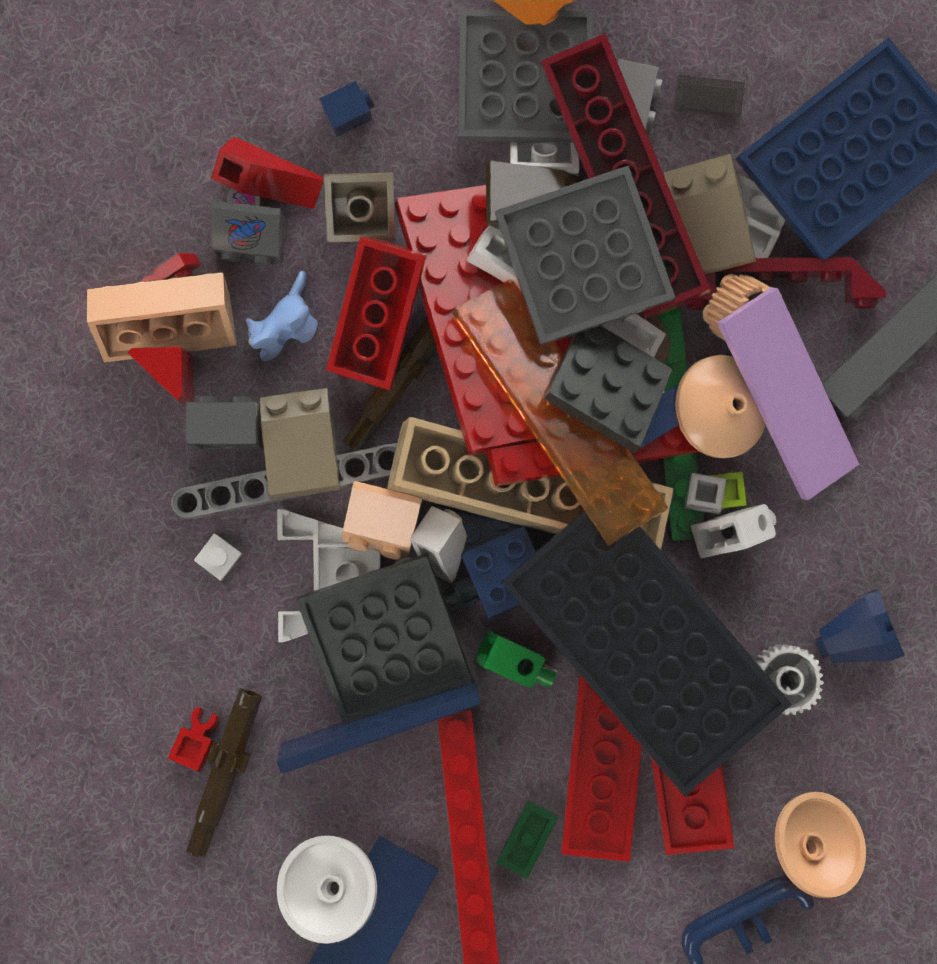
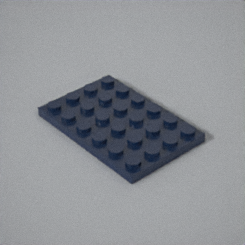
M888 37L739 154L735 160L816 258H821L822 261H825L937 170V94Z

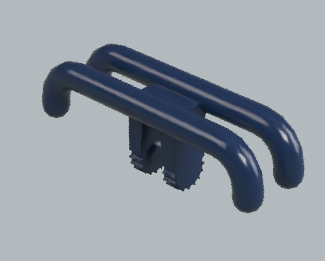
M781 876L771 879L688 924L682 934L681 944L684 954L690 964H703V957L700 953L701 945L712 937L732 928L747 955L753 952L752 943L748 936H746L741 922L751 918L757 928V934L761 941L768 944L772 942V938L759 913L788 898H795L803 909L810 910L814 907L813 897L799 889L788 877Z

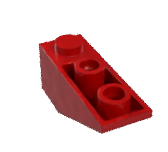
M235 136L219 149L211 179L241 193L312 209L317 204L324 184V177Z

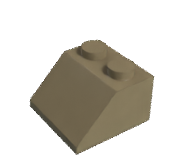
M393 172L324 174L327 242L359 241L360 237H374L384 241L395 240Z

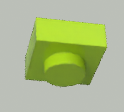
M743 472L709 475L726 479L721 509L747 506Z

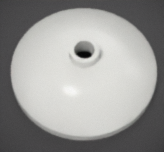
M318 836L299 844L285 859L277 881L278 905L285 921L301 937L317 943H334L353 936L370 918L377 898V880L369 858L357 845L347 839L336 836ZM333 882L339 885V891L336 895L330 889Z

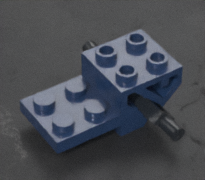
M439 504L442 511L449 509L461 517L467 534L461 556L470 576L451 585L453 591L443 595L447 608L459 603L463 609L481 601L490 619L520 606L519 602L501 581L543 545L534 548L523 526Z

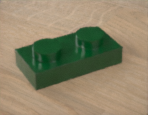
M527 800L496 863L527 879L559 818L558 815Z

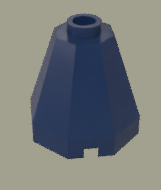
M878 589L864 593L819 629L821 637L815 639L822 658L829 656L832 663L892 661L905 656Z

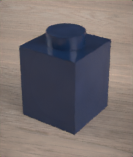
M356 81L319 98L337 137L372 120L370 109L375 107L367 89L361 91Z

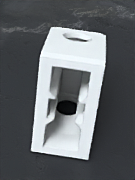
M762 504L733 511L691 525L700 558L746 549L774 538L776 535L774 528L776 516L768 509L767 505ZM732 526V538L725 539L721 530Z

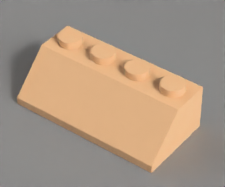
M223 272L87 289V323L104 362L133 359L128 354L131 348L181 346L187 352L237 346L230 293Z

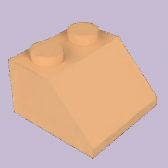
M354 481L342 532V542L347 543L350 548L358 551H366L367 548L380 551L381 555L390 559L398 560L401 557H409L412 545L410 538L416 530L422 498Z

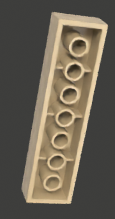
M409 417L402 423L387 485L388 490L420 497L425 501L551 534H557L604 492L610 490L660 550L674 489L604 469L495 487L487 452L469 455L462 431Z

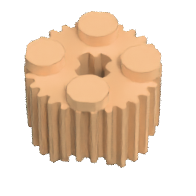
M734 274L724 276L720 282V288H716L717 293L712 294L713 299L709 300L710 304L703 310V320L710 325L709 329L712 330L713 334L725 341L717 322L771 287L748 275L740 274L738 277Z

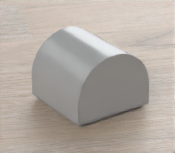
M692 473L686 489L684 508L719 515L722 508L726 479Z

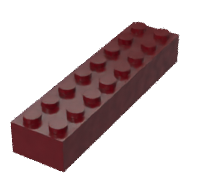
M606 33L541 60L544 73L587 179L629 165L675 295L674 301L642 311L644 319L646 321L710 295L709 284Z

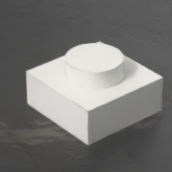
M214 533L194 561L220 581H223L243 553Z

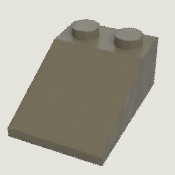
M731 154L664 172L666 182L705 275L756 262L739 176Z
M328 388L261 397V428L270 500L340 490L334 416Z

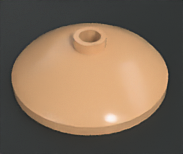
M727 355L707 357L693 364L683 375L676 393L675 409L680 429L688 442L701 453L714 458L736 457L750 450L760 439L766 424L734 358ZM733 400L736 402V409L733 407Z
M823 792L801 794L784 806L776 823L775 846L780 864L788 878L799 889L818 898L837 897L850 891L861 878L866 861L864 835L852 811L836 797Z

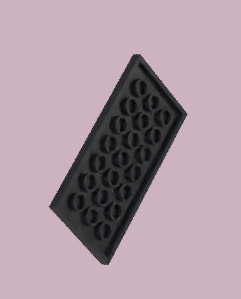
M610 490L604 492L501 581L684 796L690 793L792 705Z

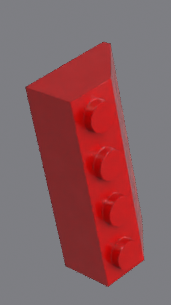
M374 237L359 238L326 371L387 390L392 389L427 256L404 246Z

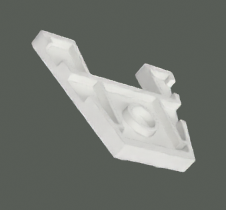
M277 509L278 540H313L314 591L381 569V552L368 548L366 551L350 548L347 543L342 542L343 528L290 511ZM300 611L278 612V642H286L309 634Z

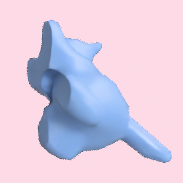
M304 271L299 272L289 295H286L277 303L267 318L260 322L253 321L250 318L246 319L249 336L248 343L254 349L262 348L260 352L262 361H269L275 358L288 339L293 338L301 343L310 341L317 331L318 322L311 316L308 306L301 297L306 285V273Z

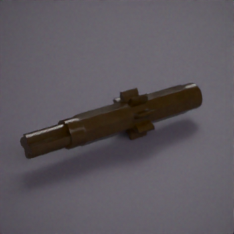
M428 316L401 351L392 389L387 390L377 387L360 411L362 413L344 438L343 442L355 451H359L375 427L381 425L412 380L415 378L421 382L430 370L424 363L436 348V343Z
M239 689L221 743L213 742L206 761L213 763L195 816L196 823L186 852L192 853V856L206 857L215 828L219 825L236 773L237 771L241 773L246 771L251 754L244 752L263 697L252 690Z

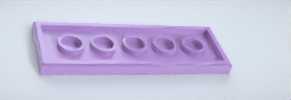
M769 288L717 322L801 499H811L860 465L778 288Z

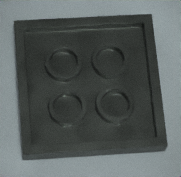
M598 326L572 336L543 399L635 453L642 445L672 369L605 327Z

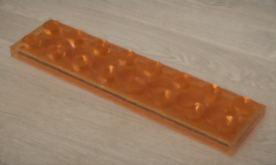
M512 279L455 307L452 314L608 546L668 509V506L628 449L543 399L564 354L555 341L540 346L524 297Z

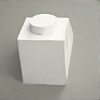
M432 506L411 536L410 541L417 556L428 553L436 576L453 583L457 575L467 534L462 524V519L458 514L449 509L442 511Z

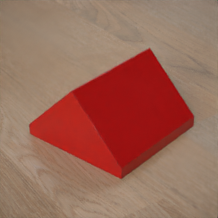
M183 347L131 348L128 354L177 401L185 406L186 402H194L193 356Z

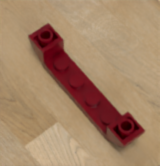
M829 257L825 261H822L821 258H756V262L706 274L705 277L710 287V295L686 305L687 310H704L707 304H710L709 300L713 299L712 294L716 293V278H720L721 282L722 278L729 274H734L738 277L740 274L748 275L762 283L773 282L774 277H787V282L802 283L807 282L808 277H821V282L833 283L841 281V277H844L845 303H855V308L857 309L875 308L876 303L886 298V290L851 257Z

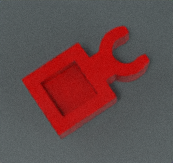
M196 707L191 715V722L193 724L191 730L181 727L167 759L202 773L211 745L215 742L207 736L209 732L218 727L220 716L212 713L210 720L202 724L201 717L204 710Z

